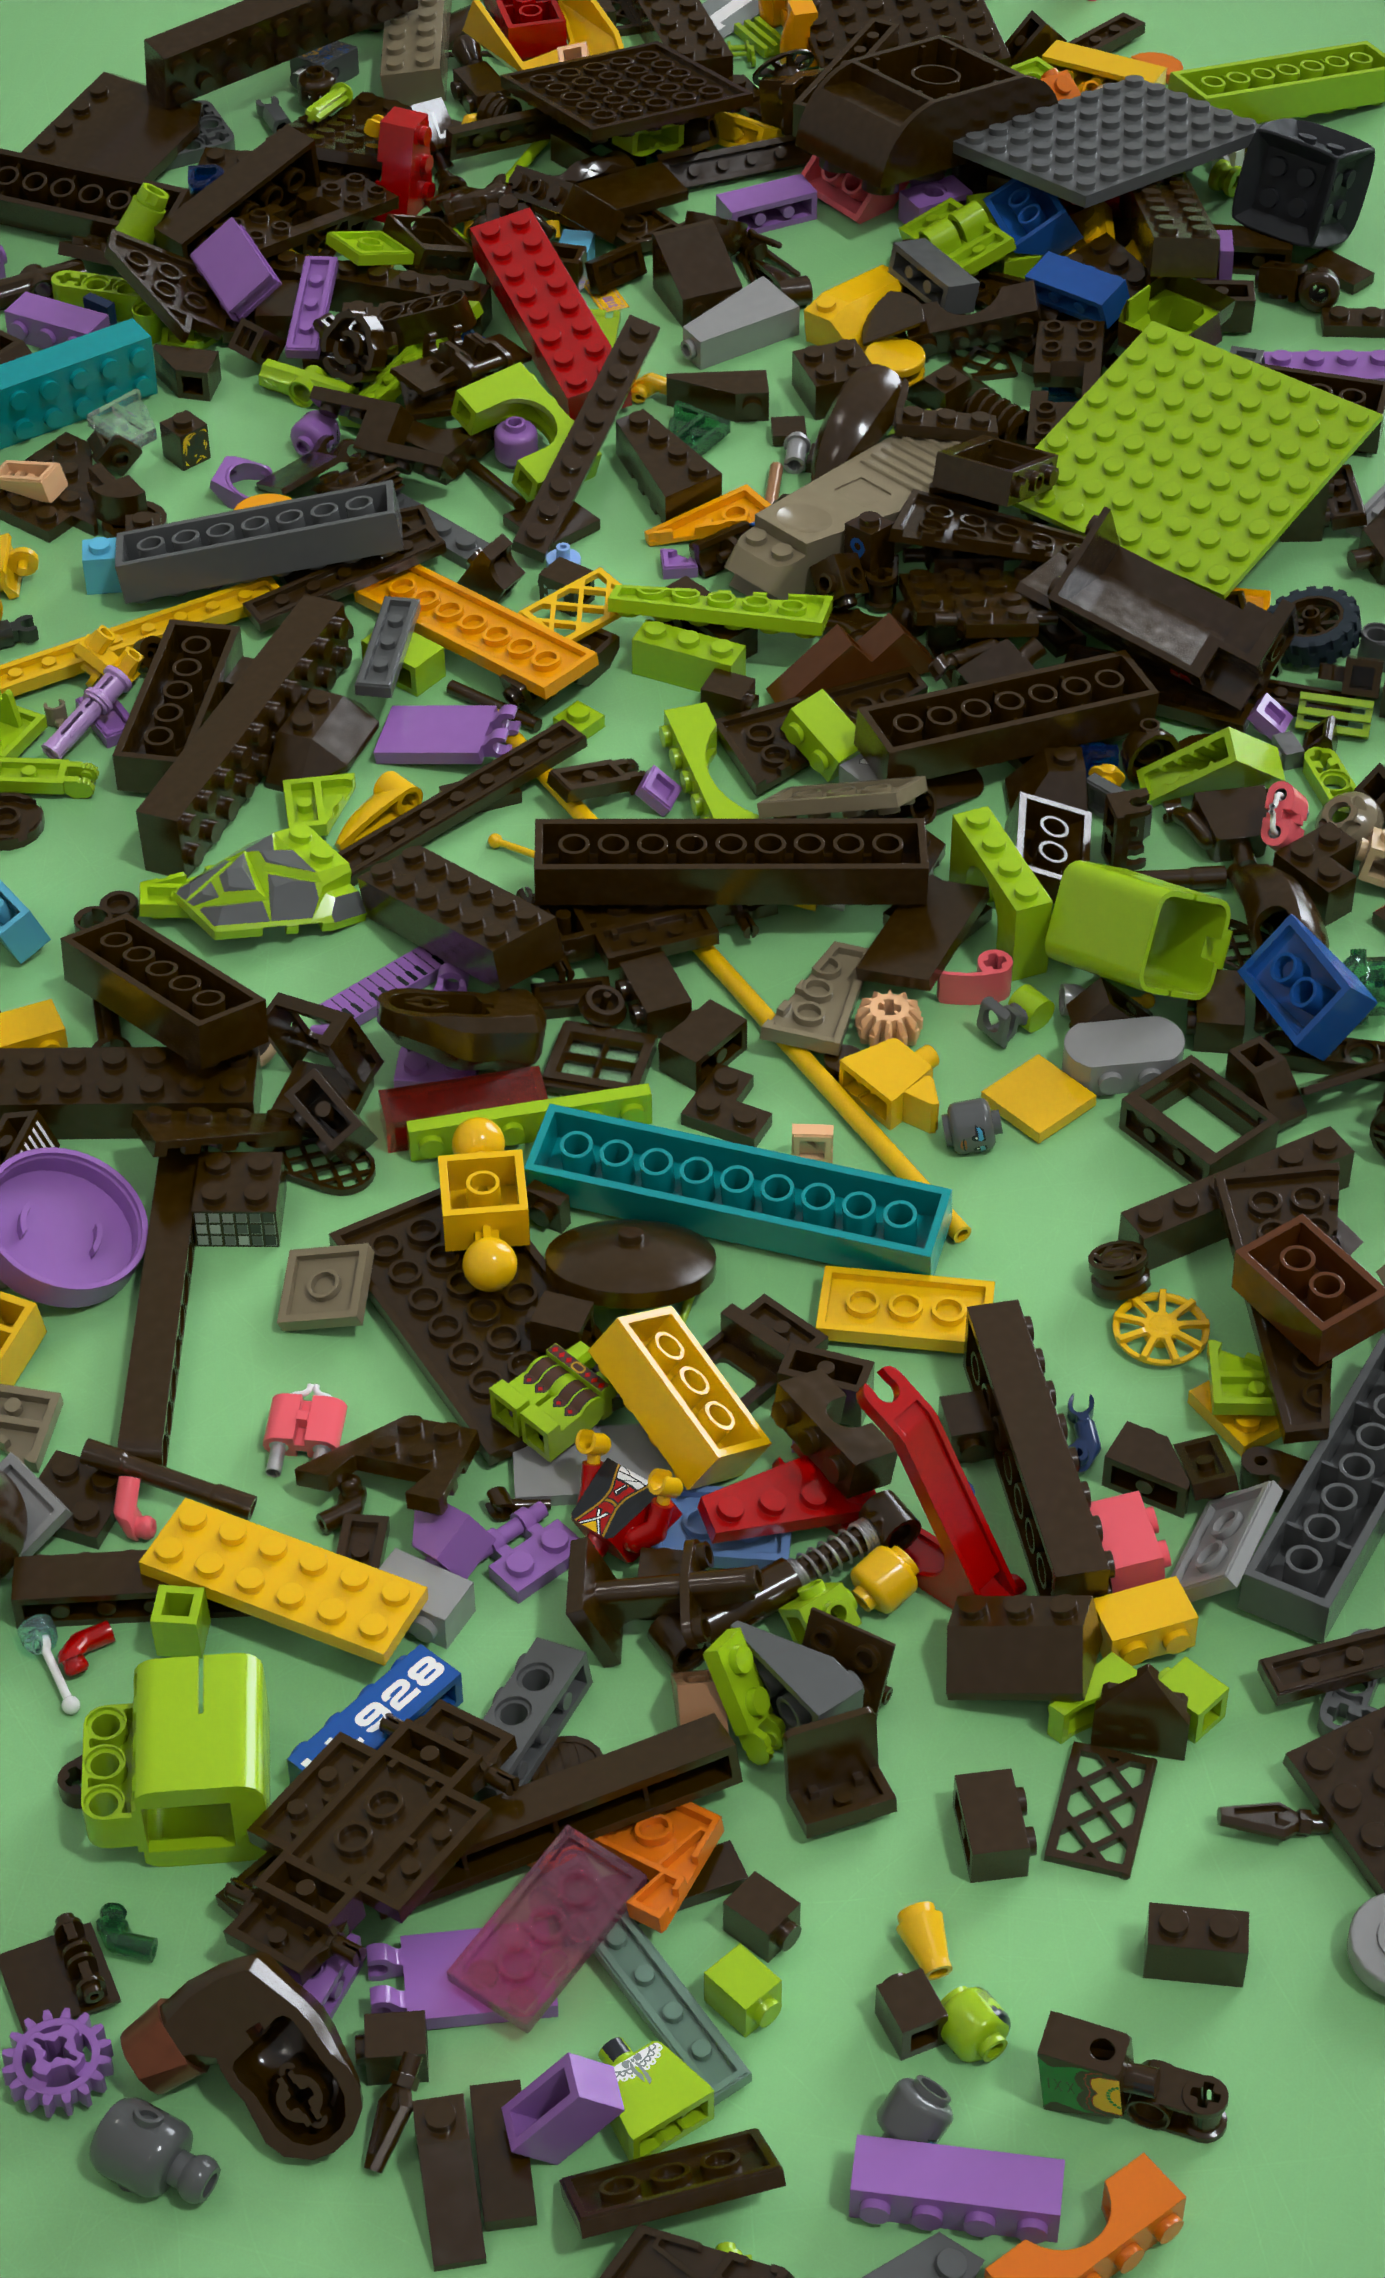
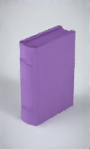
M232 217L190 254L198 273L203 276L219 300L221 308L227 312L233 321L240 322L242 317L248 316L282 285L244 226H239Z

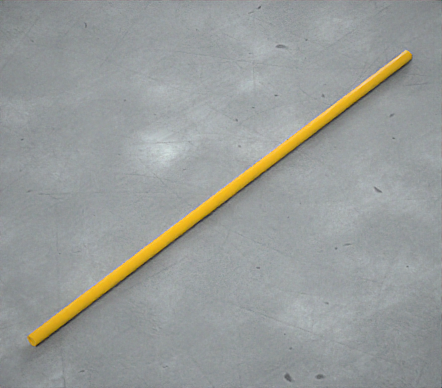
M518 732L517 735H508L505 744L512 745L514 749L527 740ZM553 768L536 777L573 819H598L582 800L566 803L547 784L548 774ZM714 945L692 950L760 1027L767 1019L772 1020L775 1017L776 1013ZM776 1043L897 1178L930 1184L808 1049ZM952 1208V1221L947 1234L955 1243H961L970 1236L971 1228Z

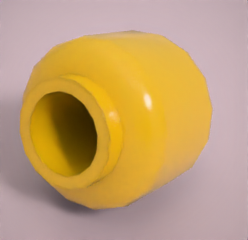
M883 1545L877 1546L851 1570V1581L855 1587L851 1592L858 1605L865 1611L871 1612L875 1609L881 1613L890 1614L917 1590L918 1581L916 1574L919 1572V1569L913 1559L900 1547L895 1545L892 1548Z

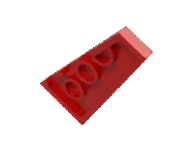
M804 1455L701 1496L697 1508L711 1543L715 1544L852 1523L858 1520L859 1511L870 1497L876 1494V1491L874 1489L846 1499L835 1485L826 1479L823 1472L811 1459Z

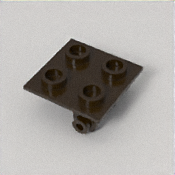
M812 1607L802 1645L834 1657L847 1671L851 1670L856 1673L865 1690L863 1707H871L877 1717L880 1705H886L893 1693V1688L887 1686V1677L896 1644Z
M63 1913L55 1920L54 1935L0 1954V1970L23 2034L26 2033L24 2020L30 2018L36 2024L43 2022V2011L47 2009L51 2012L54 2019L60 2018L64 2008H70L72 2019H76L84 2012L90 2014L121 2002L91 1922L83 1924L82 1920L75 1917L73 1913Z

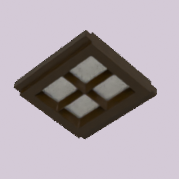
M566 1020L565 1023L563 1022L542 1076L541 1091L576 1095L644 1084L657 1050L658 1035L611 1027L603 1028L593 1024Z

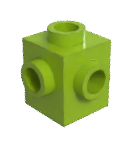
M822 1579L811 1581L797 1590L799 1597L778 1609L793 1641L800 1645L803 1643L812 1607L854 1626L862 1624L856 1611L858 1608L857 1601L852 1592L844 1587L842 1582L824 1583Z

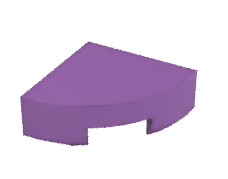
M660 549L663 579H679L684 576L689 578L698 577V565L693 558L689 557L687 559L677 555V550Z

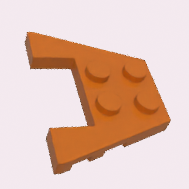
M689 1802L527 1864V1866L548 1875L581 1853L585 1854L587 1851H592L651 1880L626 1902L629 1917L663 1933L668 1928L724 1832L722 1816L693 1802Z

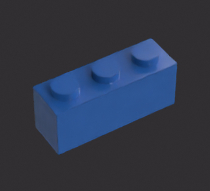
M1050 251L1025 275L1026 281L1034 280L1040 304L1081 320L1105 321V329H1109L1120 317L1126 301L1130 298L1126 279Z

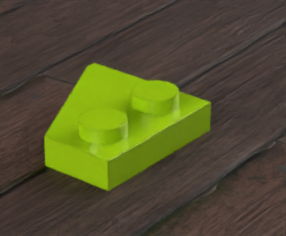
M355 773L283 780L288 828L306 823L319 836H328L356 788Z
M1208 1340L1207 1360L1212 1414L1276 1416L1260 1356L1247 1352L1245 1357L1242 1358L1221 1350L1222 1342Z

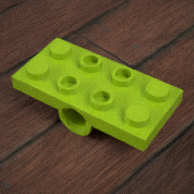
M950 197L898 228L903 240L926 238L973 277L983 268L1003 260L1007 254L1017 249L1014 238L991 224L983 207L976 200L962 205Z

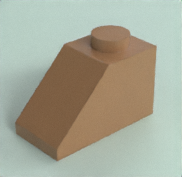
M709 1669L670 1673L677 1727L715 1713L729 1734L727 1713Z

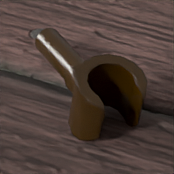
M502 1486L491 1488L487 1492L490 1502L486 1503L485 1506L490 1516L497 1522L509 1520L510 1515L522 1506L529 1508L538 1501H541L547 1510H551L550 1499H511L507 1489Z

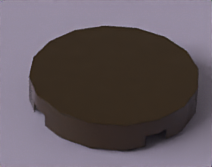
M17 792L0 793V851H10L25 847L35 841L44 830L45 819L41 806L37 805L36 800L28 795Z

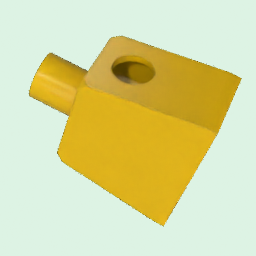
M890 1038L840 1060L839 1084L860 1107L886 1128L892 1130L903 1121L904 1092L924 1076L931 1075L933 1078V1068L939 1065V1056L930 1045H924L918 1050L913 1051L899 1039Z

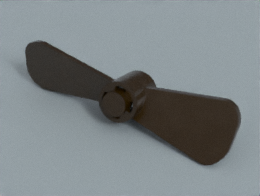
M975 768L933 779H926L928 791L916 797L915 803L900 806V812L878 815L877 809L866 811L864 815L850 818H925V825L934 820L937 809L979 796L984 790L983 778Z

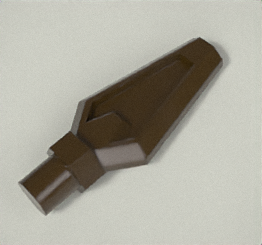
M1281 1802L1218 1807L1217 1810L1219 1826L1283 1841L1294 1835L1308 1837L1311 1833L1329 1834L1330 1832L1326 1820L1320 1814H1312L1309 1809L1294 1811Z
M404 2051L397 2071L392 2069L388 2081L392 2085L378 2100L364 2168L383 2173L413 2112L412 2091H417L421 2080L416 2077L423 2057Z

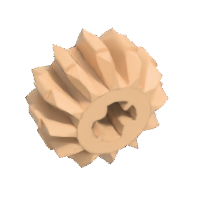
M891 989L887 994L874 991L871 998H862L855 1015V1027H857L860 1043L869 1044L870 1047L890 1038L899 1039L906 1046H916L917 1039L923 1029V1017L918 1007V1001L908 999L906 992L896 995L892 993Z

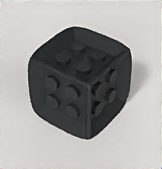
M1283 118L1266 122L1258 127L1248 146L1233 198L1232 218L1252 230L1293 245L1314 249L1338 245L1348 239L1359 218L1373 172L1375 148L1356 137L1309 121Z

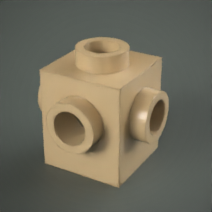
M1373 827L1369 839H1361L1354 859L1360 861L1358 879L1385 888V829Z

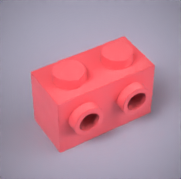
M1139 1490L1091 1502L1090 1511L1092 1516L1098 1515L1101 1520L1104 1551H1111L1115 1563V1577L1109 1579L1111 1593L1166 1579L1165 1568L1171 1567L1168 1546L1165 1540L1157 1541L1155 1534L1159 1533V1526L1154 1508L1152 1506L1145 1508Z

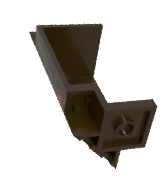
M1105 506L1099 516L1094 515L1090 519L1085 530L1086 537L1080 546H1074L1068 557L1057 553L1020 581L1015 589L1016 592L1050 610L1058 611L1059 615L1239 710L1247 705L1251 695L1256 697L1268 686L1271 675L1277 678L1282 673L1281 659L1299 631L1296 605L1285 599L1281 600L1273 614L1249 601L1242 610L1121 547L1111 509Z

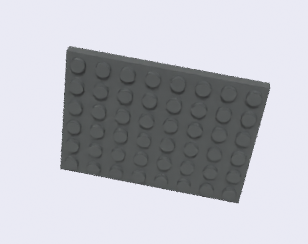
M1129 75L1125 77V80L1116 83H1106L1100 89L1084 91L1080 96L1072 99H1061L1058 101V104L1049 107H1039L1030 114L1017 115L1010 121L991 124L988 129L979 132H969L966 134V137L953 141V153L1073 204L1088 208L1247 148L1260 124L1256 123L1252 118H1242L1234 115L1231 110L1213 107L1208 101L1190 98L1187 93L1174 92L1167 89L1163 84L1148 82L1140 75Z

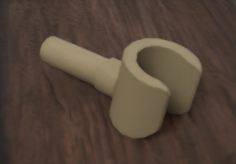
M62 699L58 700L59 706L55 708H50L47 706V703H44L48 726L58 729L68 718L65 701Z

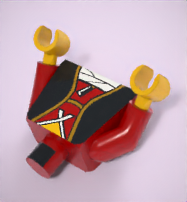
M581 1429L576 1435L575 1445L580 1453L587 1455V1460L582 1462L581 1487L576 1507L571 1513V1520L585 1537L588 1536L602 1558L608 1552L625 1563L634 1562L640 1556L641 1547L651 1548L663 1542L667 1536L668 1529L682 1516V1512L671 1498H677L681 1495L683 1484L679 1478L672 1477L670 1470L655 1468L649 1474L648 1480L609 1458L604 1462L600 1461L601 1456L606 1455L611 1448L610 1438L604 1433H595L594 1430Z

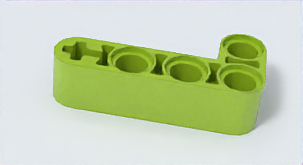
M63 270L52 275L51 284L54 300L84 308L83 297L91 292L115 303L117 321L123 322L133 318L152 337V344L161 341L162 328L167 326L124 278L72 270Z

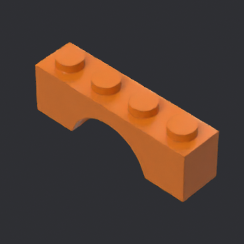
M1142 2153L1105 2180L1101 2209L1107 2225L1093 2241L1075 2249L1053 2250L1041 2247L1025 2239L986 2267L984 2278H1110L1118 2271L1125 2274L1137 2266L1142 2260L1145 2251L1157 2242L1161 2244L1168 2243L1180 2232L1184 2225L1183 2216L1186 2196L1145 2153Z

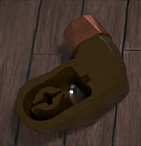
M260 1951L233 1958L188 1980L169 1999L160 1998L128 2026L120 2036L125 2059L138 2079L157 2095L164 2094L206 2073L210 2065L219 2064L220 2070L230 2087L245 2102L265 2143L284 2157L315 2160L334 2153L353 2135L363 2108L362 2089L359 2076L336 2026L323 2005L298 1984L268 1953Z

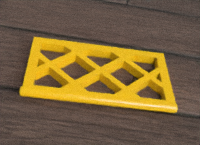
M599 567L520 610L518 614L554 631V628L575 630L565 637L577 642L622 617L617 612H608V598L615 585L622 584L602 567ZM597 578L606 584V588L585 586ZM570 593L579 594L578 603L557 601ZM584 595L604 596L605 605L583 604ZM540 609H550V619L537 618L533 613ZM556 610L577 612L576 621L555 619ZM582 613L603 614V616L591 623L581 622Z

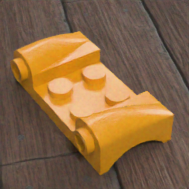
M758 0L759 16L773 28L779 27L782 24L783 31L779 43L780 54L795 49H808L811 51L808 40L810 37V27L818 18V11L812 0ZM786 57L780 59L781 64L786 63ZM815 58L810 67H817Z

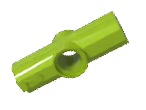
M267 359L262 364L258 375L260 386L288 395L293 403L302 408L310 407L314 403L309 398L313 386L359 394V387L330 378L317 365H310L305 369Z

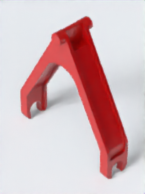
M892 1366L881 1368L877 1374L893 1390V1401H882L867 1383L856 1392V1399L861 1409L893 1443L935 1533L934 1536L921 1528L917 1539L904 1550L919 1569V1572L916 1574L918 1588L952 1610L958 1596L1022 1595L1027 1590L1026 1583L1020 1576L1010 1573L937 1413L898 1369ZM796 1443L790 1446L799 1457L804 1456ZM778 1457L773 1462L772 1468L782 1465L785 1462L780 1457ZM851 1523L826 1526V1528L838 1534L840 1529L847 1531Z

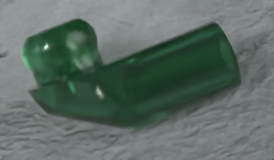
M112 1902L102 1906L99 1914L100 1918L96 1921V1928L108 1952L117 1956L153 1962L157 1952L158 1939L133 1933L125 1919L127 1911L123 1905Z

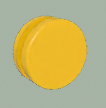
M898 337L886 338L871 343L865 350V355L872 364H879L892 369L901 377V380H904V378L908 380L909 387L925 378V351L918 343L912 340Z

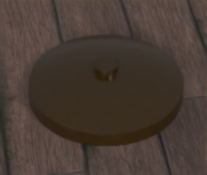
M644 1219L606 1220L581 1225L557 1236L546 1249L545 1273L550 1284L559 1292L567 1296L594 1302V1305L622 1309L654 1308L679 1303L705 1291L713 1283L716 1276V1252L711 1243L703 1236L675 1224Z

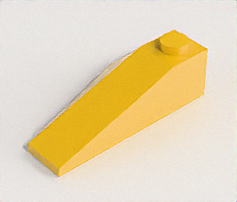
M880 265L824 291L804 309L806 341L820 346L835 343L842 339H855L865 353L869 345H863L862 332L868 314L889 291L903 292L906 286L888 272L889 267Z

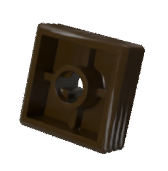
M362 457L357 462L347 463L348 469L341 473L335 470L319 477L320 483L314 485L311 490L316 495L393 480L395 492L397 493L403 490L405 485L401 483L403 478L399 477L401 472L397 470L398 465L385 463L384 458L367 462V459Z

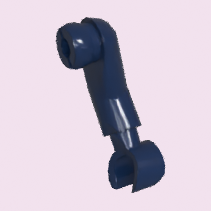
M1074 1394L1069 1398L1067 1406V1418L1074 1424L1076 1440L1069 1447H1075L1079 1458L1078 1475L1084 1474L1090 1468L1101 1451V1442L1096 1424L1092 1420L1094 1398L1091 1394L1089 1396V1407L1084 1412H1076L1073 1409Z

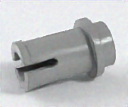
M799 431L792 432L784 440V449L786 450L784 469L791 474H799L805 469V458L811 444L804 433Z

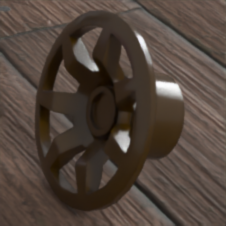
M795 49L776 55L758 67L752 77L753 83L759 86V83L765 78L794 75L798 71L807 70L814 61V54L808 49ZM786 57V63L781 64L779 60ZM772 65L775 69L771 70L767 67Z

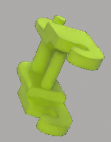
M748 40L745 41V45H731L730 41H727V46L732 52L733 57L746 56L747 61L751 62V67H756L754 45H749Z

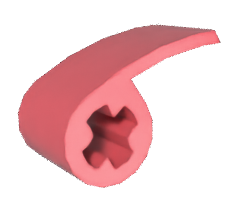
M987 950L978 957L977 972L943 971L937 980L938 1001L954 1005H981L982 1000L988 996L994 998L997 1002L1005 1000L1011 993L1012 957L1002 950Z

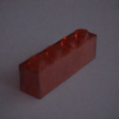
M539 1066L378 1090L380 1119L388 1153L408 1150L406 1121L548 1099Z

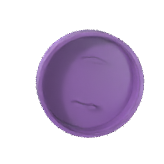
M45 1147L32 1149L16 1154L0 1165V1280L9 1288L28 1299L45 1305L64 1308H79L98 1304L121 1291L130 1281L145 1252L149 1229L142 1201L130 1183L103 1161L88 1154L66 1148Z

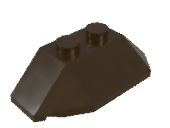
M310 688L278 731L265 781L266 788L284 792L283 780L337 775L347 772L379 728V721L360 702L342 695Z

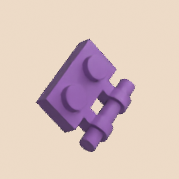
M541 1501L536 1502L529 1508L522 1506L510 1515V1521L497 1530L495 1528L487 1530L496 1538V1541L481 1561L489 1556L495 1560V1562L488 1566L489 1578L518 1604L569 1569L571 1540L579 1539L559 1519L543 1528L538 1522L546 1518L549 1513ZM522 1535L526 1540L514 1549L507 1545L513 1539Z

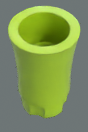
M143 183L139 192L133 195L126 212L115 230L153 245L155 239L154 227L162 221L166 213L165 208L169 195L153 184Z

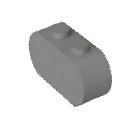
M1160 1016L1078 1023L1065 1036L1062 1071L1097 1096L1132 1093L1183 1060L1184 1034L1175 1023Z

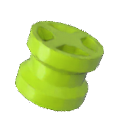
M1220 159L1210 171L1208 178L1209 187L1215 191L1223 190L1226 196L1234 197L1242 167H1233L1229 161Z

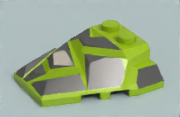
M306 823L274 832L269 836L247 844L174 890L172 898L214 940L263 936V928L285 926L286 934H297L299 932V925L316 923L320 925L321 931H334L366 921L367 915L359 891L350 884L352 871L349 863Z

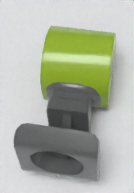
M1025 984L1012 994L1008 1005L1002 1006L990 996L985 997L980 1005L977 1027L998 1045L1006 1048L1010 1039L1017 1033L1018 1025L1030 1033L1041 1029L1053 1016L1055 1005L1032 985ZM990 1010L997 1015L999 1020L994 1025H991L989 1020Z

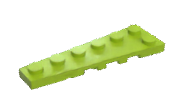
M615 585L608 598V612H617L622 617L651 616L661 622H669L674 619L685 620L695 626L719 624L724 625L725 628L730 630L753 628L760 629L765 634L787 632L795 633L796 636L806 639L822 636L833 610V596L788 593V600H776L767 598V592H753L752 596L736 598L735 595L731 594V590H718L717 592L709 593L707 596H700V592L692 588Z

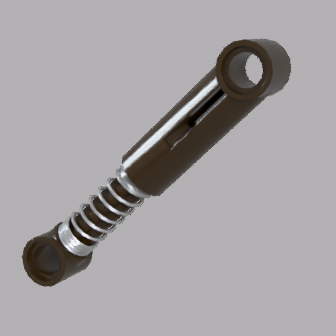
M891 1490L878 1492L864 1503L859 1511L858 1520L849 1524L847 1531L843 1529L838 1530L837 1536H828L827 1543L819 1541L816 1548L808 1547L806 1554L797 1553L796 1559L790 1557L786 1560L781 1557L761 1568L764 1579V1591L757 1593L755 1600L702 1608V1614L707 1617L711 1628V1640L704 1643L703 1648L690 1649L686 1645L681 1631L680 1612L657 1617L651 1624L647 1637L675 1673L693 1671L705 1661L704 1652L727 1629H730V1625L737 1620L751 1626L778 1612V1609L799 1597L797 1590L803 1585L815 1579H822L824 1574L832 1576L833 1569L843 1570L845 1562L853 1564L854 1557L863 1558L864 1553L868 1555L877 1546L883 1545L892 1548L895 1545L903 1550L907 1549L919 1536L922 1527L921 1523Z

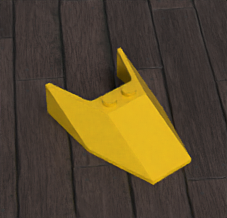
M557 0L566 19L568 45L587 42L590 56L624 48L619 31L597 0ZM472 1L462 31L511 71L517 72L559 62L557 49L523 62L481 1Z

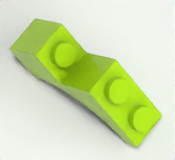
M1111 1651L1098 1664H1095L1084 1701H1050L1048 1705L1047 1734L1060 1744H1063L1079 1732L1092 1728L1095 1703L1101 1699L1103 1684L1107 1682L1122 1683L1137 1676V1669ZM1186 1656L1173 1668L1166 1667L1159 1673L1158 1679L1172 1692L1184 1693L1188 1697L1186 1712L1191 1715L1188 1740L1195 1744L1225 1717L1229 1687Z

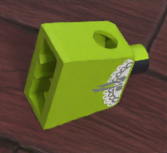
M616 2037L608 2041L600 2049L599 2059L602 2063L614 2066L625 2111L611 2121L610 2125L628 2160L656 2154L714 2119L713 2088L662 2042L652 2041L633 2052L623 2038Z

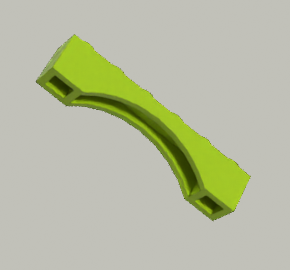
M707 703L664 710V725L659 726L660 741L663 748H669V757L673 770H679L680 783L683 792L690 794L691 808L694 816H700L701 819H762L759 818V815L742 808L730 800L716 786L709 775L710 763L717 754V724Z

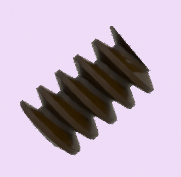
M987 387L978 389L973 396L964 402L960 410L961 413L982 411L990 415H996L998 426L997 438L1026 446L1029 411L1021 410L1019 405L1012 404L1010 400L1002 398L1001 395L995 392L992 393L991 389Z

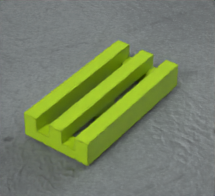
M760 16L754 17V23L750 19L744 20V26L739 22L734 23V33L744 42L748 40L749 45H754L755 51L764 59L780 54L779 43L781 34Z
M1301 691L1295 729L1308 731L1318 724L1304 721L1305 715L1322 718L1333 715L1336 720L1363 723L1362 729L1337 726V735L1368 739L1374 701ZM1311 702L1365 710V715L1306 707V704Z

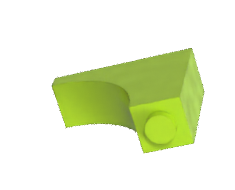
M1229 726L1136 771L1140 789L1147 788L1150 794L1147 803L1153 807L1167 800L1194 795L1196 792L1265 785V789H1269L1277 781H1285L1278 747Z

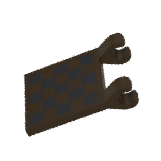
M323 435L318 439L311 452L257 482L256 485L259 490L285 495L338 463H354L359 461L362 455L360 452L353 453L352 456L347 454L348 446L355 443V440L352 439L342 440L337 448L328 452L326 445L328 441L334 439V436Z

